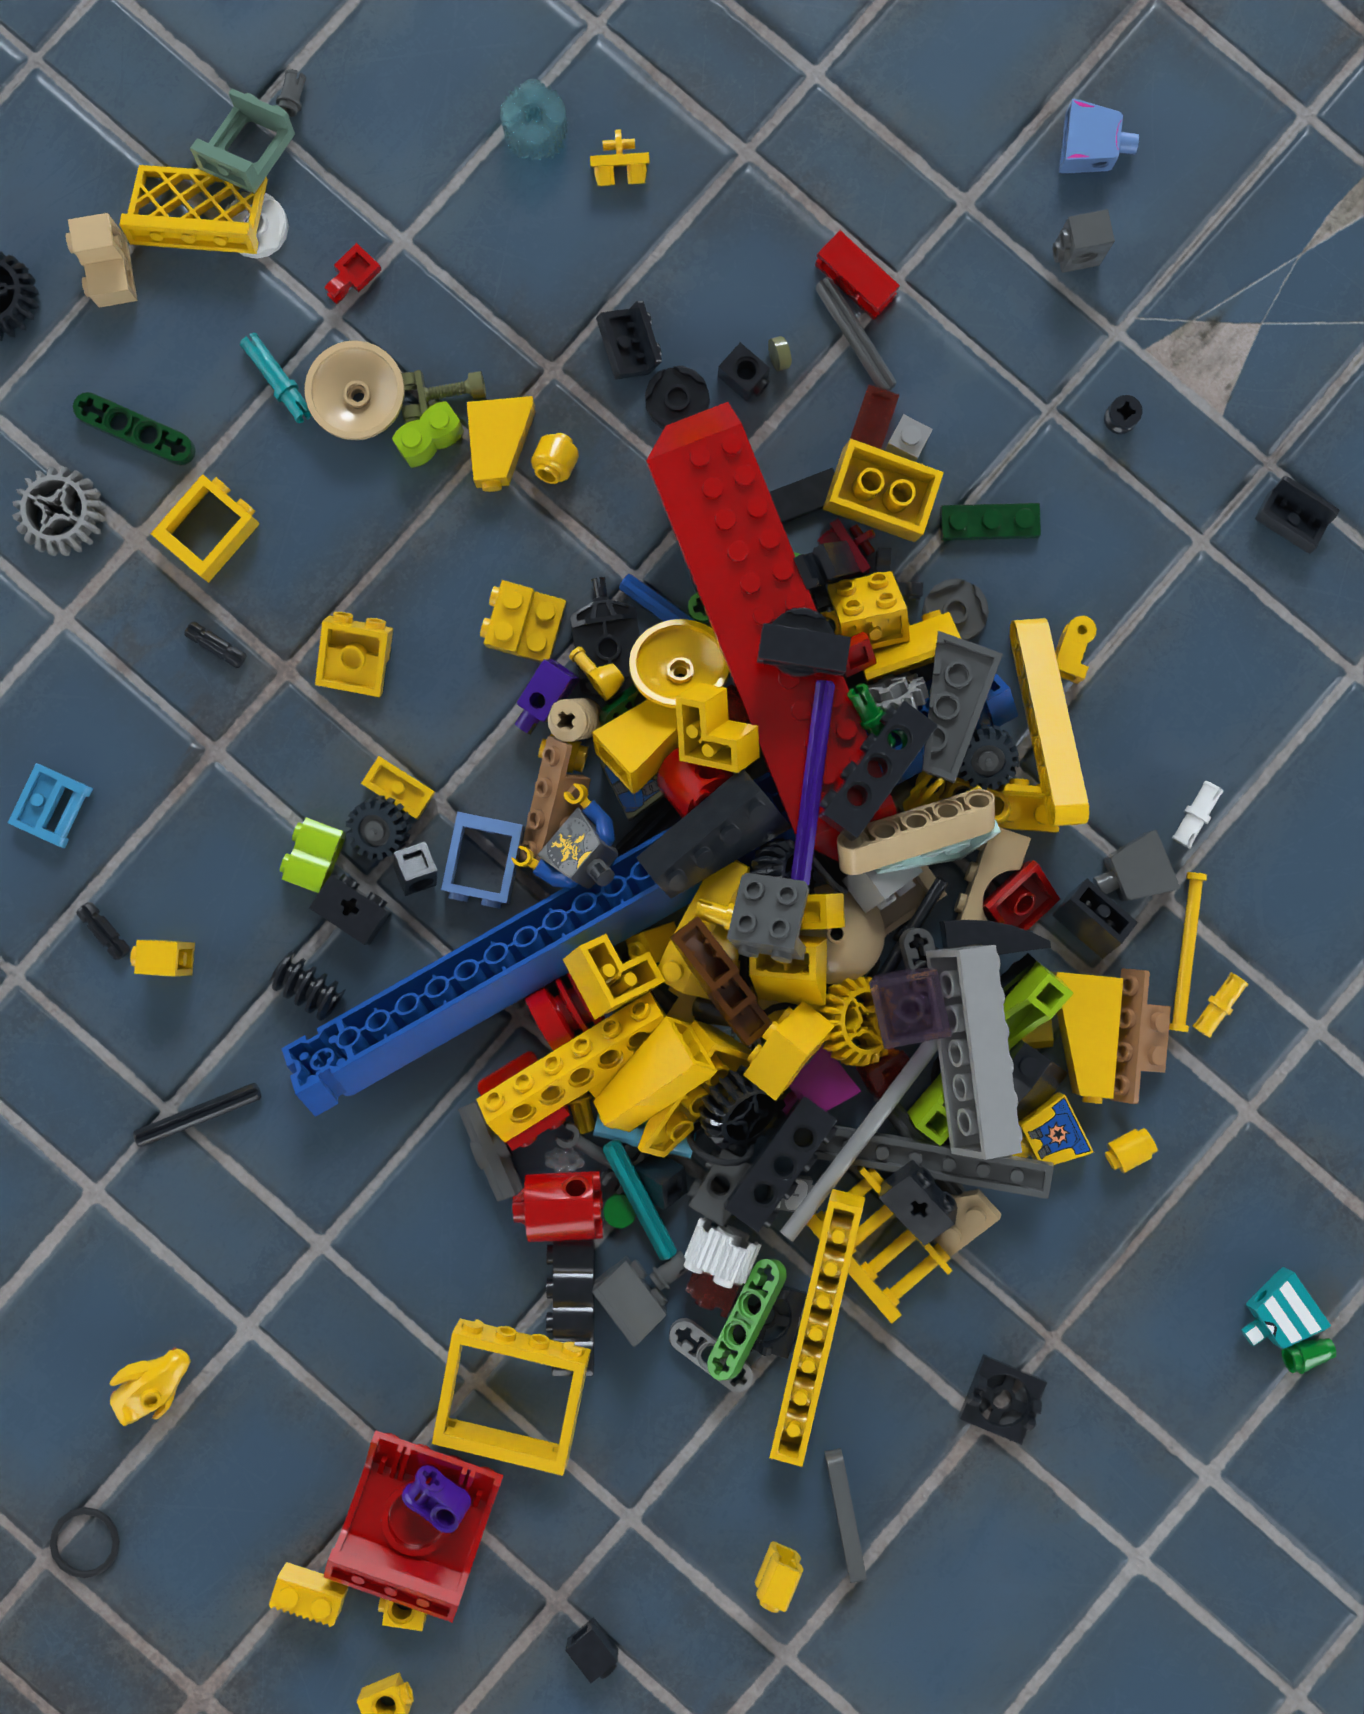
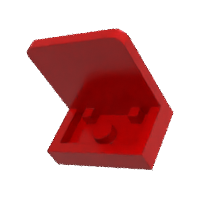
M532 1051L522 1054L480 1080L477 1084L478 1092L482 1096L539 1059ZM567 1104L508 1140L506 1143L513 1151L518 1147H527L537 1139V1135L547 1129L554 1130L560 1127L566 1121V1118L570 1116Z

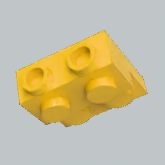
M502 580L500 587L494 586L492 589L489 605L494 606L491 619L484 618L480 637L485 638L484 645L487 648L537 662H542L543 659H551L567 601L536 592L530 587Z
M334 612L333 616L325 618L322 621L315 685L380 697L383 694L386 663L390 659L393 628L385 627L386 621L378 618H366V623L354 621L353 615L347 612Z

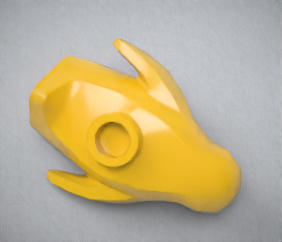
M175 1347L164 1356L156 1359L128 1364L111 1379L109 1383L111 1386L121 1384L111 1394L110 1405L123 1426L132 1424L153 1411L155 1413L152 1419H159L170 1408L177 1387L191 1362L189 1355L185 1351Z

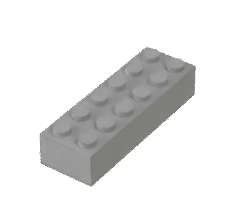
M996 945L960 946L926 951L951 1154L987 1160L1022 1153L1021 1141L1023 1135L1018 1123V1097L1014 1090L1012 1076L1014 1064L1009 1053V1027L1005 1021L1003 1006L1005 994L1000 982L999 969L1001 963L996 951Z

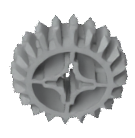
M49 466L47 475L40 470L35 471L37 479L35 481L24 478L28 488L26 490L16 489L17 493L22 496V499L12 502L13 506L20 510L12 516L15 521L21 522L16 529L22 535L26 534L24 537L26 543L29 545L35 544L34 547L39 552H44L47 549V553L51 556H56L59 551L64 556H70L71 547L77 552H82L81 542L83 541L89 545L93 544L89 535L91 532L101 534V530L95 524L96 522L101 523L105 521L104 516L97 513L103 510L105 506L104 503L97 500L101 493L96 488L92 489L93 482L89 478L83 479V474L77 470L71 473L67 467H61L58 472L54 467ZM57 489L51 497H44L49 492ZM77 494L81 499L82 505L80 516H78L75 512V505L77 502L75 497L77 496ZM50 506V507H52V508H54V509H56V510H57V509L63 510L64 512H66V513H67L68 515H70V516L67 517V516H65V515H63V514L55 513L54 511H52V510L49 509L48 507ZM38 507H40L43 512V517L40 522L41 524H43L41 529L39 528L37 523ZM71 525L74 526L68 532L61 535H56L60 534L65 527Z

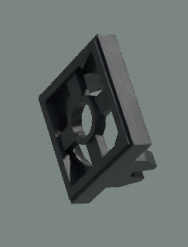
M744 1283L738 1287L733 1307L745 1285ZM783 1285L778 1298L784 1299L787 1302L790 1317L779 1314L777 1308L773 1305L774 1319L770 1323L763 1325L750 1352L755 1350L763 1356L773 1354L788 1359L807 1297L806 1292ZM756 1286V1288L762 1290L763 1286ZM758 1302L755 1306L748 1304V1309L752 1314H756L757 1309L761 1307V1302ZM775 1324L787 1327L785 1332L778 1338L763 1341L766 1329L773 1327ZM737 1325L733 1330L734 1341L738 1344H742L746 1339V1331L741 1325Z
M983 1354L958 1417L965 1422L1022 1445L1028 1429L1032 1430L1036 1426V1415L1041 1414V1397L1047 1382L1044 1379ZM1005 1374L1002 1384L996 1385L993 1388L987 1387V1380L989 1378ZM1016 1379L1026 1389L1028 1403L1015 1398L1012 1388ZM1001 1389L1007 1390L1011 1394V1402L1003 1408L995 1406L992 1400L994 1393ZM981 1396L987 1398L992 1407L988 1419L979 1410V1405L982 1401ZM1013 1409L1023 1413L1021 1418L1013 1423L998 1424L1004 1412Z

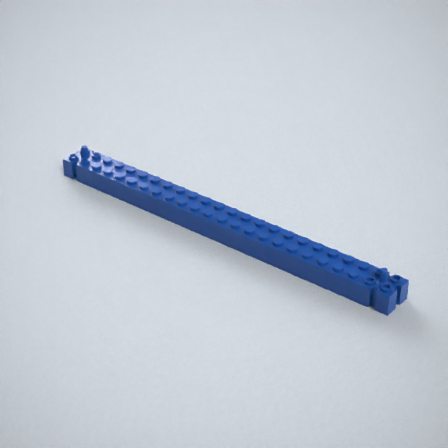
M995 674L978 719L976 730L982 729L981 724L1000 727L1018 717L1010 687L998 674ZM932 679L925 682L929 698L925 699L926 703L924 705L916 706L917 710L927 718ZM891 733L896 739V744L892 748L900 750L902 748L901 737ZM924 746L896 785L922 771ZM770 772L754 779V782L762 789L790 824ZM670 828L617 857L609 866L614 872V878L608 885L601 887L595 883L592 888L587 889L579 884L573 889L563 888L317 1028L318 1035L310 1039L304 1035L281 1048L286 1065L293 1073L290 1075L296 1096L316 1117L337 1105L340 1095L352 1096L567 974L569 971L562 959L578 946L607 934L614 947L691 903L702 881L671 899L654 882L636 858ZM792 828L770 840L784 838L785 840L791 839L796 841V837ZM760 847L739 858L738 861L749 866L751 869V862L755 859V851L759 850Z

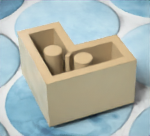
M103 213L68 219L70 232L66 233V242L70 253H74L78 257L80 264L84 266L86 277H82V286L86 297H90L99 308L138 301L128 240L110 215Z

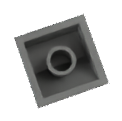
M626 1255L595 1279L592 1293L631 1345L635 1347L667 1315L665 1304L668 1301L657 1286L652 1289L644 1278L648 1274L639 1261L635 1259L631 1262Z

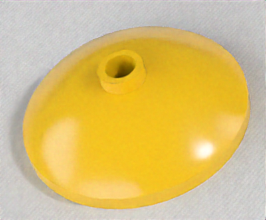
M688 619L668 620L650 627L636 640L629 658L631 678L638 691L655 704L676 709L675 697L696 683L724 687L730 674L713 629L703 623ZM684 674L685 677H676V675Z

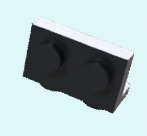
M643 300L636 301L630 309L601 312L596 317L615 380L649 375L662 362L661 348L656 342L652 330V319L649 312L646 311Z
M1283 476L1267 494L1255 520L1311 554L1317 548L1327 526L1337 517L1340 510L1290 477Z

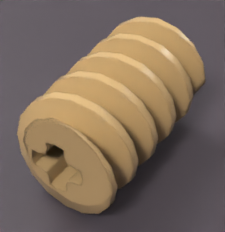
M589 698L559 700L552 705L548 715V727L557 739L564 742L589 739L593 737L592 732L601 726L599 722L601 708L594 700Z

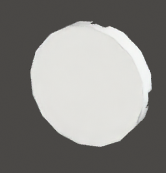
M244 192L240 195L243 198H245L248 195H250L251 192ZM267 193L264 196L256 233L259 242L257 254L239 253L244 257L255 259L268 257L278 251L287 238L289 229L287 215L280 203ZM235 197L236 200L230 205L228 204L224 211L238 203L239 200ZM245 209L231 219L233 222L248 223L250 213Z

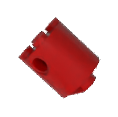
M677 748L664 759L658 770L657 783L661 793L683 818L734 774L731 771L679 761V748Z
M600 1171L525 1175L524 1188L518 1195L513 1196L512 1208L514 1223L521 1222L525 1225L528 1242L603 1239V1220L601 1218L603 1197Z

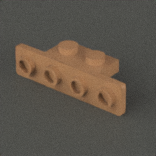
M555 736L547 737L521 846L530 849L534 854V858L538 861L541 858L537 854L577 807L584 809L579 803L571 804L567 802L564 798V792H570L577 800L580 792L573 784H583L588 790L591 781L590 778L584 775L566 774L572 745L557 739ZM520 849L519 861L522 863L527 859V853Z
M1124 968L1121 970L1120 978H1123L1114 1096L1113 1099H1110L1112 1101L1138 1104L1141 1071L1165 1073L1171 1006L1147 1004L1150 972L1146 970Z

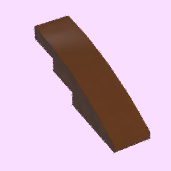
M696 916L673 934L670 939L720 1014L744 1046L749 1047L765 1033L772 1024V1021L755 1001L757 997L738 974L740 971L699 916Z

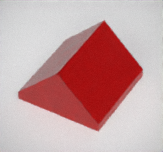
M1032 860L1024 862L1020 870L1013 872L983 900V911L985 916L992 922L1008 924L1028 930L1061 899L1039 864Z

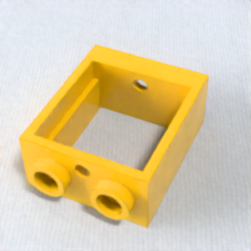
M202 474L150 534L209 583L260 523L252 516L256 511L241 498L235 502L228 496L231 490L217 477L210 481ZM210 491L235 512L240 519L202 561L175 538L172 533Z

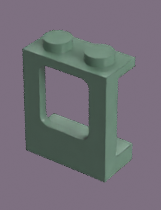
M231 89L228 94L234 107L209 143L197 138L190 147V150L200 170L255 194L294 137L295 132L288 113L282 107L262 102L250 93L244 94ZM248 122H254L277 132L265 152L255 163L227 152L244 125Z

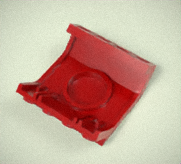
M375 1430L360 1480L338 1540L327 1560L323 1577L453 1623L504 1475L496 1473L489 1467H479L465 1462L457 1456H448L436 1452L426 1445L402 1440L392 1433H382ZM429 1465L435 1467L457 1486L465 1489L470 1495L471 1505L454 1532L444 1533L437 1530L429 1521L417 1512L409 1509L402 1500L403 1489L415 1481L416 1472L422 1466ZM429 1477L425 1483L428 1485L432 1478ZM420 1493L415 1497L416 1501L420 1498Z

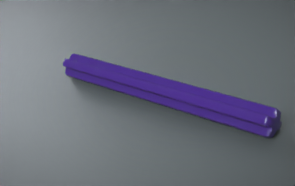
M817 680L815 685L791 879L804 881L807 885L810 884L835 690L834 682L827 680Z

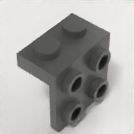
M752 873L742 875L727 939L734 945L739 954L754 958L758 957L759 953L771 955L773 960L784 963H791L792 959L804 960L806 946L799 939V933L809 893L807 883L800 880Z

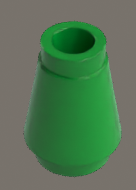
M1330 1338L1309 1339L1282 1349L1281 1354L1286 1368L1291 1373L1298 1372L1303 1374L1335 1358L1336 1348Z

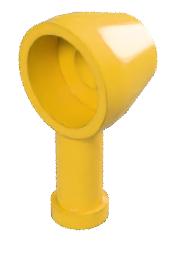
M582 647L575 648L569 655L572 662H576L595 690L605 701L609 700L618 691L625 680L622 673L613 663L596 667Z

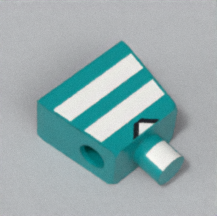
M1282 1267L1247 1301L1246 1306L1255 1320L1242 1328L1241 1332L1253 1347L1268 1337L1273 1344L1281 1349H1285L1331 1327V1324L1295 1272Z

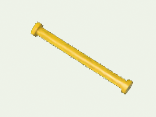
M1187 872L1186 879H1189L1173 1020L1169 1025V1030L1188 1032L1189 1026L1186 1025L1198 918L1203 881H1207V874Z

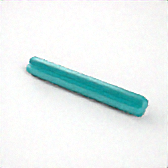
M612 1140L603 1146V1152L659 1259L668 1260L677 1253V1249L621 1141Z

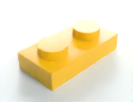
M380 756L377 757L361 782L362 785L379 796H385L386 800L390 797L395 799V806L401 803L404 806L402 810L406 813L408 812L409 815L417 820L436 793Z

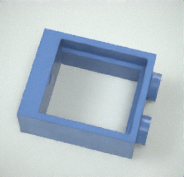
M457 811L441 890L449 892V899L468 902L469 896L482 898L481 905L500 909L501 903L510 904L517 865L512 862L511 857L519 861L520 848L518 846L522 844L525 826ZM465 828L512 837L500 893L453 884Z

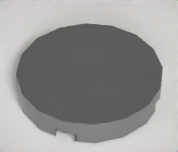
M958 578L944 580L934 586L925 598L922 615L935 610H940L941 614L950 612L961 639L970 641L979 635L986 624L989 614L987 599L981 589Z

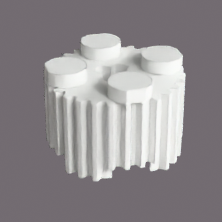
M699 1218L684 1255L686 1260L683 1266L698 1274H702L704 1271L710 1273V1275H715L713 1281L720 1286L732 1288L733 1284L742 1286L743 1283H746L762 1245L756 1241L755 1243L748 1242L750 1235L740 1229L729 1225L727 1227L718 1226V1228L710 1226L712 1220Z

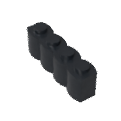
M595 1239L553 1241V1244H547V1265H553V1278H547L546 1297L547 1299H553V1312H547L546 1332L553 1333L554 1341L562 1343L575 1342V1346L591 1349L586 1376H593L595 1295L592 1293L595 1281ZM546 1365V1367H552L553 1376H573L574 1371Z

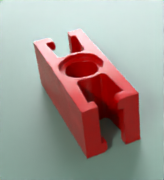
M841 230L817 253L818 259L815 266L827 277H830L873 320L896 298V291L900 285Z

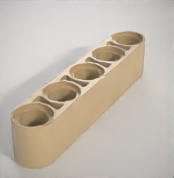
M975 789L870 822L859 837L853 841L840 833L837 837L839 868L845 874L859 875L987 834L995 826V797L990 791Z

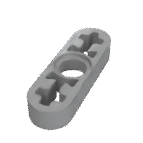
M680 1318L671 1325L669 1331L671 1345L710 1375L707 1363L703 1361L701 1353L706 1347L714 1346L717 1339L691 1319ZM687 1327L690 1328V1336L696 1342L699 1341L700 1336L705 1338L697 1346L695 1354L691 1352L694 1344L687 1339H684L682 1342L678 1341V1333L676 1331L678 1328L683 1331ZM726 1358L720 1359V1363L724 1366ZM746 1361L743 1366L744 1381L738 1379L735 1383L731 1380H721L719 1382L733 1392H743L753 1382L752 1368Z

